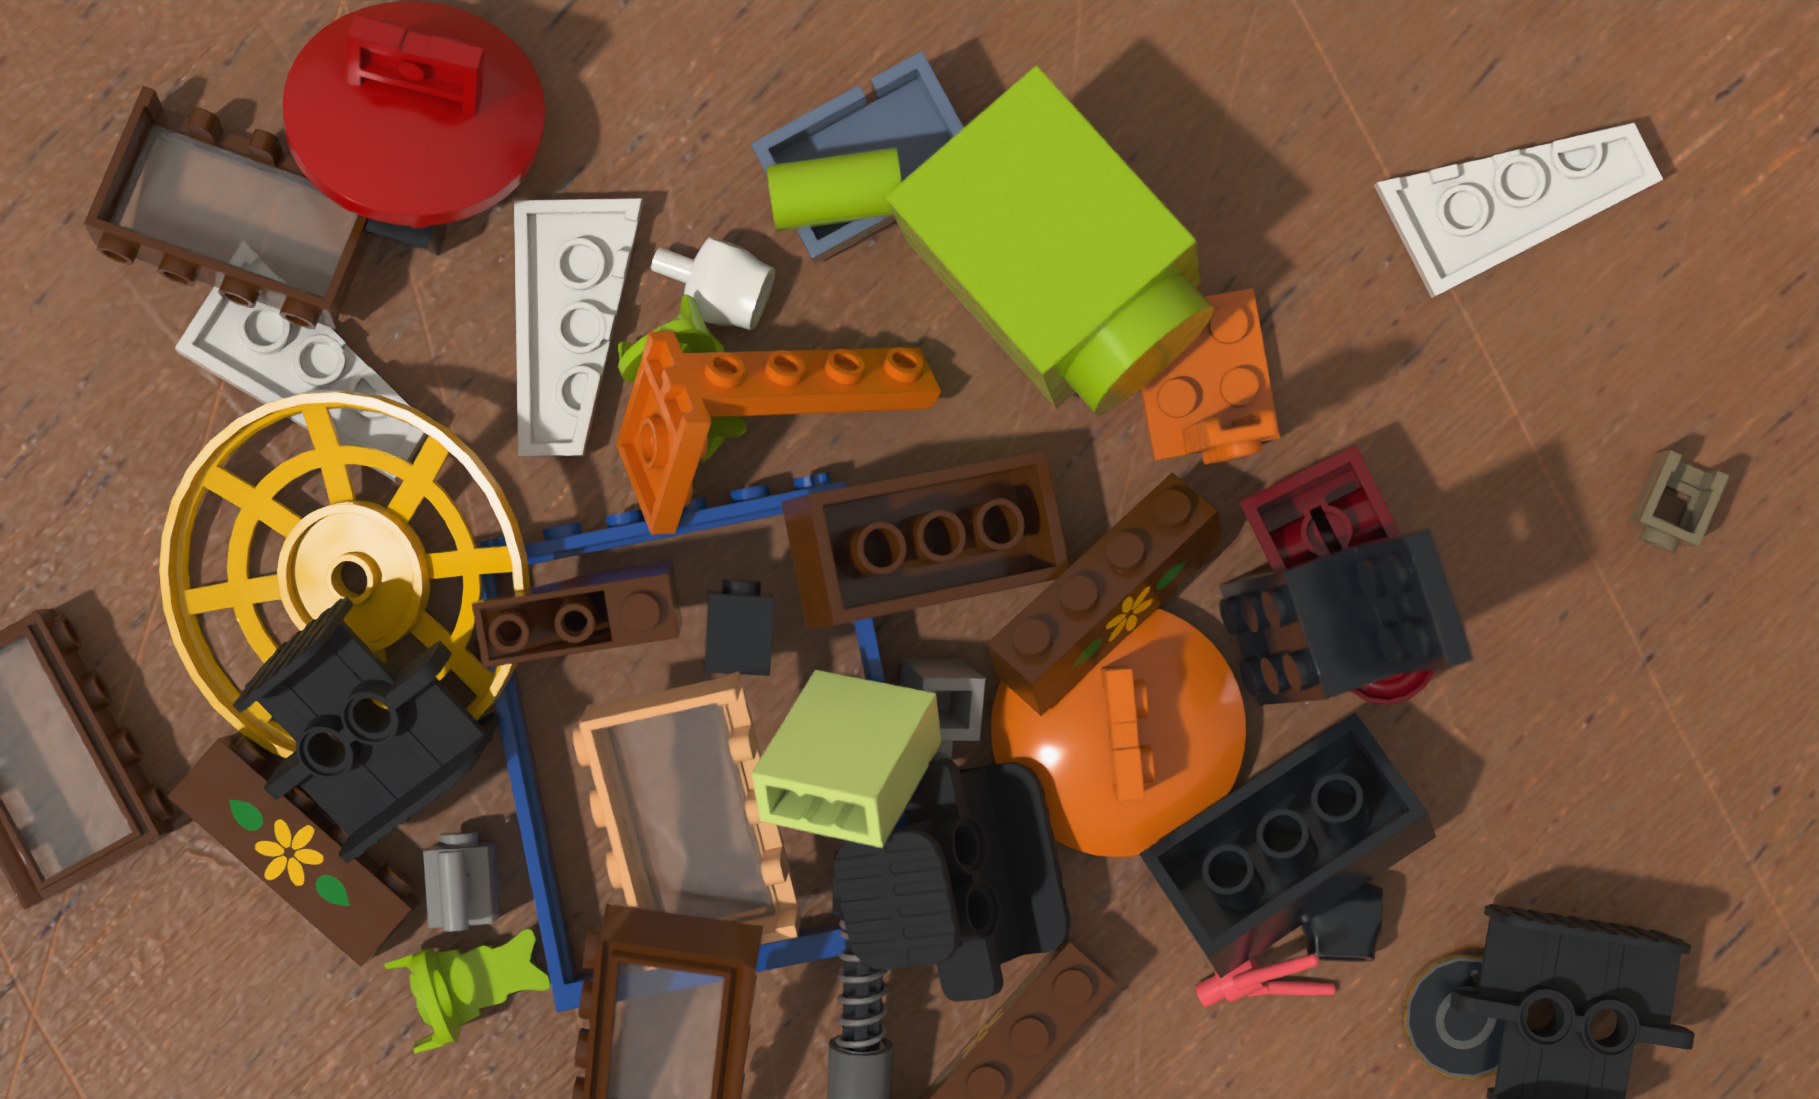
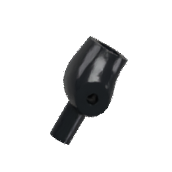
M1365 883L1304 923L1302 931L1307 942V955L1316 954L1319 957V961H1374L1376 944L1382 931L1383 888Z

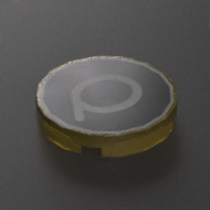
M1454 953L1431 959L1411 977L1401 997V1026L1407 1046L1426 1068L1452 1080L1476 1081L1497 1074L1505 1020L1458 1012L1450 1006L1452 989L1478 991L1483 955L1479 953ZM1529 1008L1526 1013L1527 1026L1529 1022Z

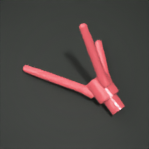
M1310 954L1261 968L1255 957H1253L1222 978L1219 977L1214 969L1215 975L1195 984V990L1203 1006L1208 1007L1224 999L1232 1003L1245 996L1334 995L1336 986L1334 983L1272 980L1317 966L1319 964V957L1316 954Z

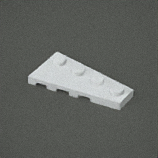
M1630 123L1553 141L1549 144L1505 152L1492 157L1458 165H1449L1402 178H1393L1374 184V187L1431 298L1658 183L1663 178L1635 123Z
M642 198L514 201L519 457L585 456L644 201Z
M242 242L229 265L286 284L261 261L260 257L245 242ZM215 286L175 347L178 354L263 404L310 391L349 390L384 396L409 406L371 367L367 366L347 346L346 342L331 327L320 323L317 324L316 329L297 326L283 319L279 315L280 309L257 302L254 308L240 306L219 295V288ZM351 408L329 409L341 445L377 448L410 462L427 436L426 433L413 425L381 413ZM303 413L287 417L308 430ZM371 467L396 483L400 479L396 475Z

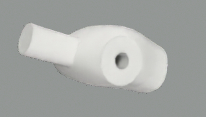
M710 236L700 248L695 259L659 247L651 264L652 271L686 284L684 295L687 293L695 299L705 322L719 326H737L748 330H753L761 319L776 273L774 267L761 262L748 250Z

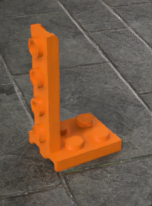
M1254 288L1205 296L1204 298L1214 308V313L1207 325L1169 366L1140 390L1153 461L1202 453L1204 465L1261 453L1263 452L1261 442L1280 439Z
M674 331L649 332L616 441V447L651 535L675 534L683 508L689 506L692 500V481L698 462L703 460L707 454V434L712 422L710 417L924 410L932 407L937 402L941 389L920 347L683 353Z

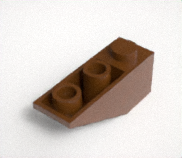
M672 560L605 570L472 603L483 668L679 638L683 623Z

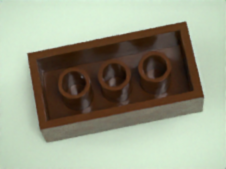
M1046 450L818 492L781 502L807 630L1056 580L1069 568Z

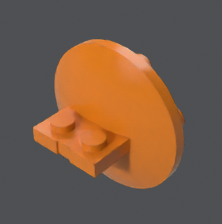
M1157 608L1042 716L1000 680L991 711V746L995 764L1008 762L1022 763L1032 768L1038 775L1045 791V801L1055 841L1092 855L1133 857L1139 856L1141 852L1228 796L1239 773L1244 755L1246 717L1238 683L1223 655L1205 635L1187 621Z

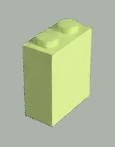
M815 670L752 771L760 821L883 848L928 768L929 762L932 761L942 743L936 693Z

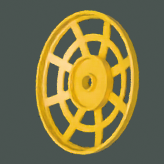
M349 390L310 391L275 400L233 421L208 442L188 467L171 500L161 540L159 576L163 610L174 646L191 679L212 707L241 734L269 752L283 758H287L296 751L297 742L279 723L272 719L273 717L258 701L242 712H238L233 707L234 702L241 693L217 664L202 635L196 614L233 607L236 619L248 643L262 662L265 663L279 646L268 633L255 603L282 600L290 619L302 631L313 619L316 620L327 608L330 609L336 601L348 597L354 604L343 621L383 663H387L385 648L401 640L409 632L428 649L438 641H441L452 652V655L436 678L440 681L452 670L477 695L466 709L479 722L499 699L517 666V663L496 666L492 674L487 668H483V664L466 648L476 626L472 603L481 600V574L513 572L514 592L530 589L528 558L517 519L500 485L480 458L448 428L421 411L384 396ZM351 408L381 413L413 425L429 436L413 464L402 457L381 449L359 445H341L329 409ZM303 413L315 448L314 450L303 452L281 463L266 475L256 487L222 467L230 455L258 431L286 417ZM450 452L464 464L485 492L502 526L507 546L476 548L473 535L460 509L445 489L435 481ZM347 464L375 467L396 475L404 481L387 508L373 502L356 500ZM321 468L330 501L329 505L317 509L303 518L274 499L279 491L295 478L311 470ZM207 489L241 508L235 520L229 542L227 560L228 582L191 588L189 577L191 534L199 505ZM425 497L445 520L455 540L457 550L426 553L420 538L409 525ZM259 521H262L283 535L286 540L280 552L277 574L250 578L251 545ZM346 561L355 562L364 569L367 575V587L363 594L353 593L344 585L341 578V570ZM463 576L461 610L456 627L451 634L425 611L430 597L431 579ZM371 698L372 701L379 707L388 709L379 700Z

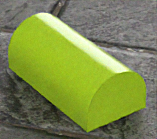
M896 147L767 165L768 184L776 232L894 216L885 196L902 183Z

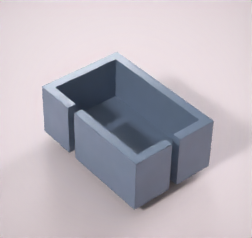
M921 51L871 78V90L877 100L866 105L865 95L858 85L751 143V146L766 176L767 165L896 147L901 180L903 182L964 127L925 55ZM894 216L802 228L796 229L813 263L816 265L895 222L896 219Z

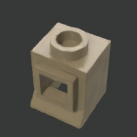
M1667 450L1655 453L1651 469L1628 522L1643 528L1639 537L1643 542L1664 551L1675 553L1679 544L1685 547L1700 546L1729 479V475L1720 471H1702L1680 461L1681 454ZM1665 487L1688 497L1677 524L1653 515Z

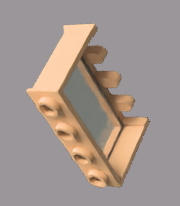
M740 671L718 679L595 706L594 704L587 705L579 721L580 727L573 730L574 747L580 765L582 767H591L596 789L590 790L592 815L598 828L607 827L613 849L606 852L609 878L614 889L623 888L628 907L763 926L761 945L798 937L802 914L779 825L761 822L759 819L752 771L760 760L761 753ZM644 966V969L654 968V967Z

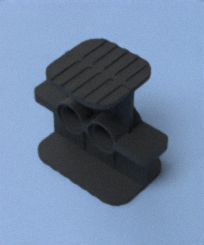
M348 597L336 601L330 609L327 608L316 620L313 619L302 631L299 630L287 643L284 642L277 648L274 654L244 686L245 689L233 704V707L238 712H242L258 701L297 742L296 751L276 768L263 788L274 800H277L299 784L349 836L338 854L346 863L362 855L368 847L374 846L384 835H389L399 824L405 823L411 815L417 814L426 804L432 803L442 792L448 791L460 778L462 779L466 776L482 755L487 744L493 739L492 736L501 721V718L493 712L478 722L436 678L452 655V652L441 641L435 643L404 668L392 663H383L343 621L354 604ZM371 698L379 700L388 709L379 707L372 701ZM327 733L336 736L342 743L335 741Z
M948 758L930 761L928 768L904 809L908 826L893 830L883 848L847 841L841 846L834 860L837 890L840 895L846 933L848 934L853 954L866 966L878 970L937 964L942 991L948 999L955 1002L987 999L998 994L1003 987L1001 964L1022 955L1047 953L1056 950L1065 943L1070 933L1071 916L1066 902L1067 897L1063 887L1061 868H1059L1053 830L1050 825V815L1046 806L1045 791L1038 775L1032 768L1022 763L1008 762L959 770L957 764Z
M1498 904L1485 905L1484 914L1489 917L1478 991L1452 989L1450 1006L1458 1012L1505 1020L1495 1087L1488 1088L1486 1096L1488 1099H1625L1633 1048L1637 1042L1680 1049H1693L1695 1033L1686 1027L1670 1024L1681 954H1690L1691 945L1684 942L1683 939L1673 937L1661 931L1652 929L1649 931L1635 926L1625 927L1617 923L1609 922L1607 924L1598 920H1583L1574 916L1564 917L1555 913L1548 912L1546 914L1531 909L1527 911L1512 906L1502 907ZM1538 999H1551L1554 1006V1014L1550 1023L1541 1029H1529L1526 1023V1013L1529 1006ZM1613 1009L1617 1016L1615 1030L1605 1039H1593L1590 1033L1592 1018L1601 1010Z

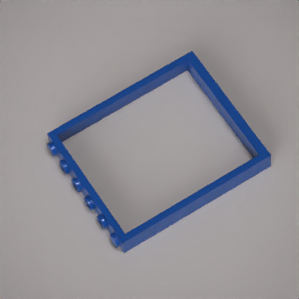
M825 472L793 479L795 487L793 492L770 496L768 484L731 491L733 504L707 508L705 497L695 498L691 500L689 506L683 508L675 534L651 535L642 510L606 516L607 529L582 534L580 522L542 529L544 542L524 545L528 565L783 515L782 501L808 494L845 488L847 484L845 481L833 483L831 472ZM505 537L481 541L480 546L481 548L507 546ZM497 573L481 574V600L500 596L501 592ZM868 618L854 621L865 680L886 684L874 619ZM496 666L488 667V670L493 674ZM515 668L502 694L495 702L497 715L501 718L499 727L557 1012L579 1008L584 979L593 980L594 972L577 975ZM904 810L895 825V829L908 826ZM839 923L799 930L798 937L762 944L760 946L756 972L838 956L840 952L845 950V939L838 934L842 927ZM634 964L619 966L616 1000L721 980L724 977L655 967L644 969V966Z

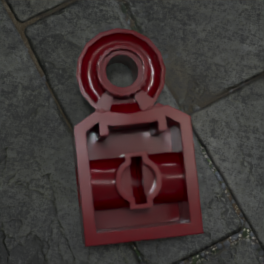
M1357 445L1239 502L1273 571L1285 569L1354 544L1401 534ZM1436 670L1395 674L1350 692L1367 702L1391 705L1410 700L1428 685Z

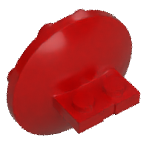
M397 1L382 3L353 11L335 20L312 37L294 60L284 87L283 123L286 140L293 158L307 179L320 192L339 204L343 209L390 224L426 228L430 225L462 220L494 206L507 197L527 176L540 151L544 133L545 102L542 86L533 65L521 48L507 34L483 18L465 10L433 2Z

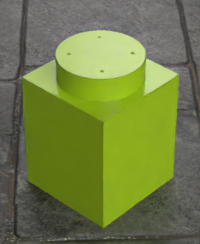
M1037 65L885 196L909 245L1055 409L1075 392L1096 415H1101L1114 409L1141 390L1169 366L1200 334L1214 313L1213 306L1196 289L1201 283L1196 240Z

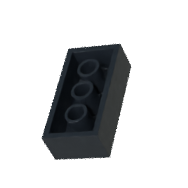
M1355 712L1141 852L1140 856L1219 977L1222 978L1434 839L1436 835L1428 812Z

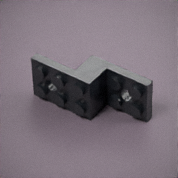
M1430 528L1354 544L1285 569L1246 576L1219 585L1223 596L1219 603L1221 618L1227 631L1232 636L1236 635L1244 658V660L1240 661L1241 677L1247 691L1252 696L1257 697L1259 705L1325 700L1395 674L1447 669L1474 660Z

